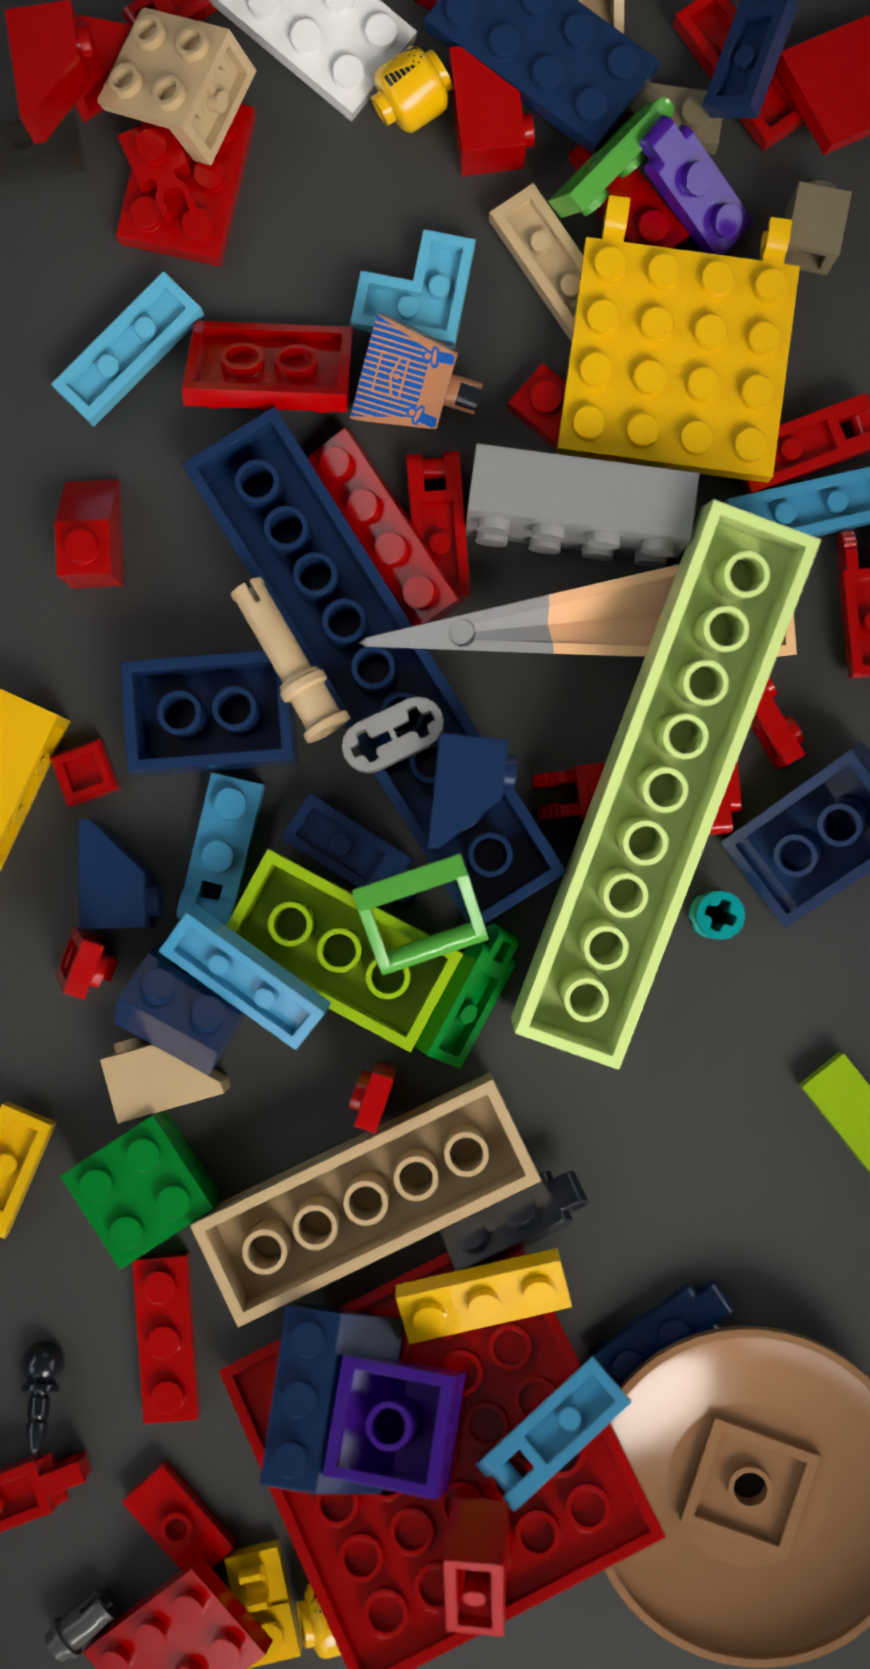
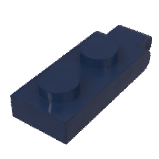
M740 0L702 104L710 118H758L797 11V0Z
M309 793L281 837L282 840L357 888L411 871L409 867L414 861L405 853ZM418 893L398 899V901L410 907Z
M716 1280L705 1283L697 1290L692 1283H688L591 1349L589 1353L590 1356L593 1355L616 1383L621 1386L624 1380L640 1364L659 1350L695 1333L721 1328L718 1322L728 1316L734 1310V1307Z

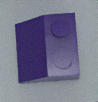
M343 1355L323 1476L435 1500L449 1490L466 1372L413 1362Z

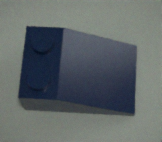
M862 740L720 842L784 928L870 872V751Z

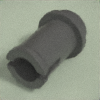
M96 1588L86 1600L64 1618L56 1617L51 1621L50 1630L45 1633V1641L50 1652L59 1661L64 1662L68 1658H78L82 1654V1646L110 1622H114L118 1618L119 1613L115 1610L117 1608L116 1604L104 1589Z

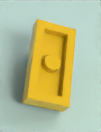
M279 1539L231 1550L224 1558L231 1592L273 1639L267 1654L249 1668L300 1657L303 1645Z

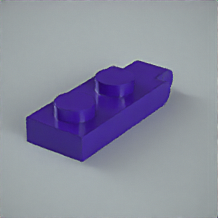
M661 115L639 141L640 147L650 160L644 167L645 172L702 253L725 255L751 225L753 219L692 129L684 124L677 127L671 118Z

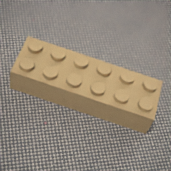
M491 1072L379 1125L376 1134L369 1131L362 1133L217 1203L212 1210L192 1222L190 1227L236 1325L240 1327L540 1182L541 1179Z

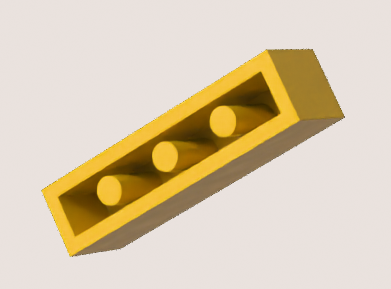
M0 689V872L50 767V756L56 754L70 724V720Z

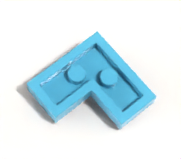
M423 229L413 281L361 271L350 321L353 330L372 333L376 314L383 312L455 348L476 239Z

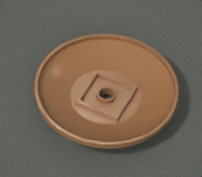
M739 1325L695 1333L659 1350L640 1364L620 1386L632 1403L612 1420L611 1424L665 1531L666 1538L604 1570L613 1587L627 1606L646 1625L676 1646L702 1658L740 1667L770 1668L810 1661L846 1645L870 1627V1377L844 1355L821 1342L805 1335L765 1326ZM755 1473L764 1479V1487L758 1495L743 1497L734 1490L735 1481L742 1474Z

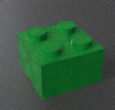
M167 1110L153 1113L60 1176L119 1270L212 1210L222 1197V1194Z

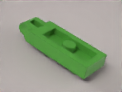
M661 97L643 105L548 200L560 218L579 212L584 216L591 214L609 197L610 193L606 187L617 176L624 178L645 160L646 155L642 151L639 141L661 115L671 118L674 106L669 98Z

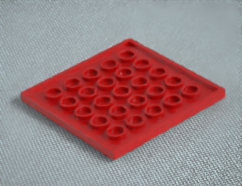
M522 1248L495 1262L524 1256L527 1253ZM446 1252L340 1308L401 1317L396 1301V1285L456 1271L449 1253ZM555 1311L409 1344L404 1327L400 1361L466 1372L449 1490L436 1500L383 1489L381 1494H311L269 1487L347 1669H415L480 1635L446 1631L443 1559L451 1497L466 1499L485 1497L492 1501L505 1502L502 1498L505 1491L492 1475L486 1478L475 1464L582 1366ZM281 1338L218 1370L261 1471ZM611 1422L518 1509L513 1511L509 1507V1553L505 1621L666 1538L665 1531ZM520 1449L508 1459L522 1476L534 1467Z

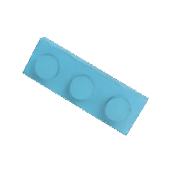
M163 271L51 385L94 427L194 327V322L200 321L204 317L202 308Z

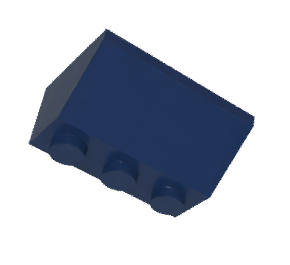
M302 1302L286 1305L260 1485L311 1494H381L383 1492L382 1488L324 1477L323 1471L343 1355L400 1361L404 1333L402 1317Z

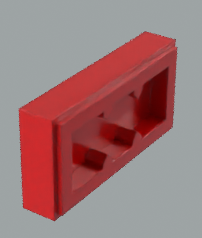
M166 1459L131 1489L121 1502L180 1570L199 1556L212 1569L235 1547L236 1538Z

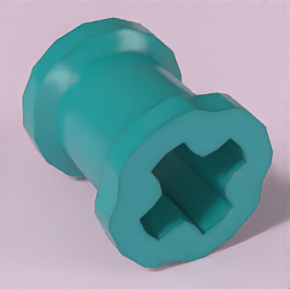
M708 891L703 895L694 897L689 905L687 914L696 933L702 937L718 940L729 939L739 933L744 925L746 916L744 906L739 898L725 891ZM721 902L720 912L727 915L724 924L715 923L710 928L712 919L705 915V910L707 906H718Z

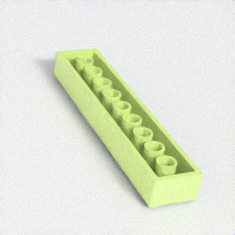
M717 500L701 506L692 530L691 540L684 551L568 862L567 873L562 878L510 1019L515 1034L606 1066L620 1069L821 539Z

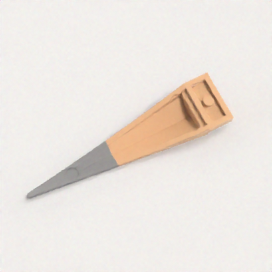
M680 564L364 638L360 644L365 647L645 657ZM794 613L777 657L797 655Z

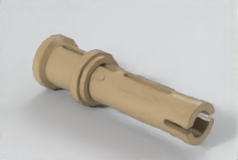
M262 577L249 580L252 587L248 589L246 584L243 583L232 591L231 597L238 604L283 682L279 687L281 690L280 696L285 703L291 702L306 728L303 736L307 743H313L335 732L348 723L351 718L346 710H339L324 682L327 676L323 669L319 670L318 666L311 667L267 591Z

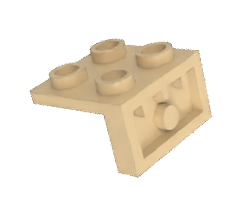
M143 8L138 14L97 102L105 111L170 129L194 161L211 166L254 78L256 69L230 29Z

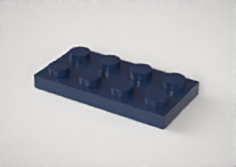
M438 0L424 18V31L447 48L455 46L464 48L520 91L523 104L592 155L603 145L658 72L660 60L578 0Z

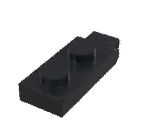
M543 1171L539 1173L540 1182L439 1230L455 1270L459 1271L495 1262L571 1225L573 1218L570 1213L583 1208L589 1203L576 1172L568 1171L554 1178L551 1171Z

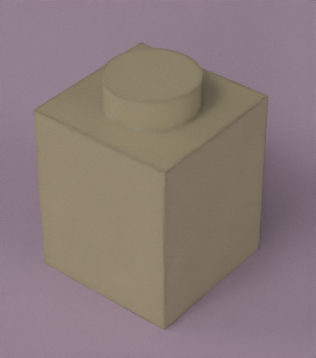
M815 180L808 183L799 181L787 204L785 219L792 220V228L784 264L798 265L802 271L822 275L828 274L841 252L852 191L837 189L833 183L823 180Z

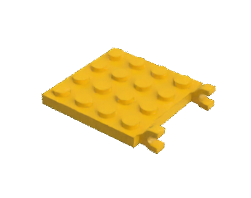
M609 195L607 210L605 209L601 239L586 237L556 454L769 483L774 473L800 270L798 265L784 264L791 235L792 220L770 218L768 229L763 232L761 237L759 260L624 242L631 198Z

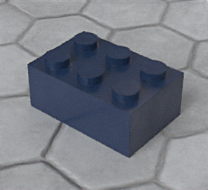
M264 650L120 662L128 772L142 777L299 764L295 709L291 702L285 703L280 696L281 690L279 687L283 682Z

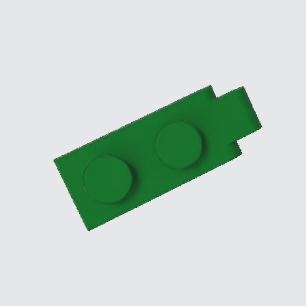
M495 923L485 927L489 940L465 948L461 960L414 1045L416 1049L425 1055L458 1069H461L515 967V961L512 956L518 947L519 939L517 935Z

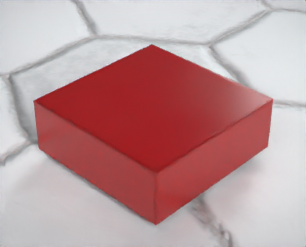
M100 738L50 756L67 807L72 808L121 790L104 740Z

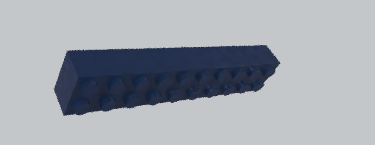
M275 406L182 463L192 483L252 579L262 577L267 591L311 667L318 666L319 670L323 669L327 676L324 682L339 710H346L351 718L344 725L347 731L356 723L406 699L423 697L434 702L441 710L443 717L442 733L482 737L427 649L365 647L360 644L366 637L413 626ZM413 709L408 712L409 722L394 730L397 737L415 731L419 738H424L429 735L428 724L434 721V718L431 714L422 716L417 709ZM367 732L357 736L359 741L358 749L367 758L369 763L379 758L377 749L381 745L392 741L389 733L377 739H371ZM438 739L429 748L373 773L430 864L461 854L483 923L485 924L567 872L515 789L504 788L503 797L497 804L440 850L428 849L439 748ZM457 880L443 884L466 922H471Z

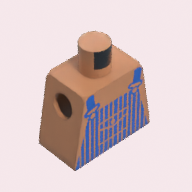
M380 312L376 314L350 418L358 421L437 429L444 406L474 415L483 383L453 374L459 353L458 349L389 314Z

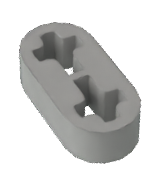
M414 697L353 725L346 732L342 743L344 757L351 767L357 771L373 773L423 751L436 743L440 733H442L443 717L441 710L434 702L427 698ZM413 709H417L422 716L428 714L433 716L434 721L428 724L429 735L424 738H419L415 731L397 737L394 731L409 722L408 712ZM367 732L371 739H377L389 733L392 741L381 745L377 749L379 758L376 761L369 763L364 755L354 757L352 750L359 746L357 736Z

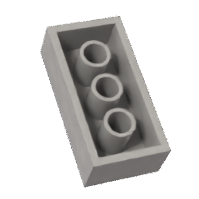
M476 444L467 512L466 535L476 537V543L488 547H506L507 542L512 541L529 544L528 549L530 551L541 554H559L560 549L564 548L582 551L581 556L583 558L593 561H612L613 556L617 555L635 558L634 564L641 567L664 568L667 562L674 563L691 540L700 473Z

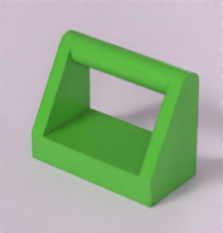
M461 854L352 890L382 975L489 940ZM457 880L471 922L386 950L372 908Z

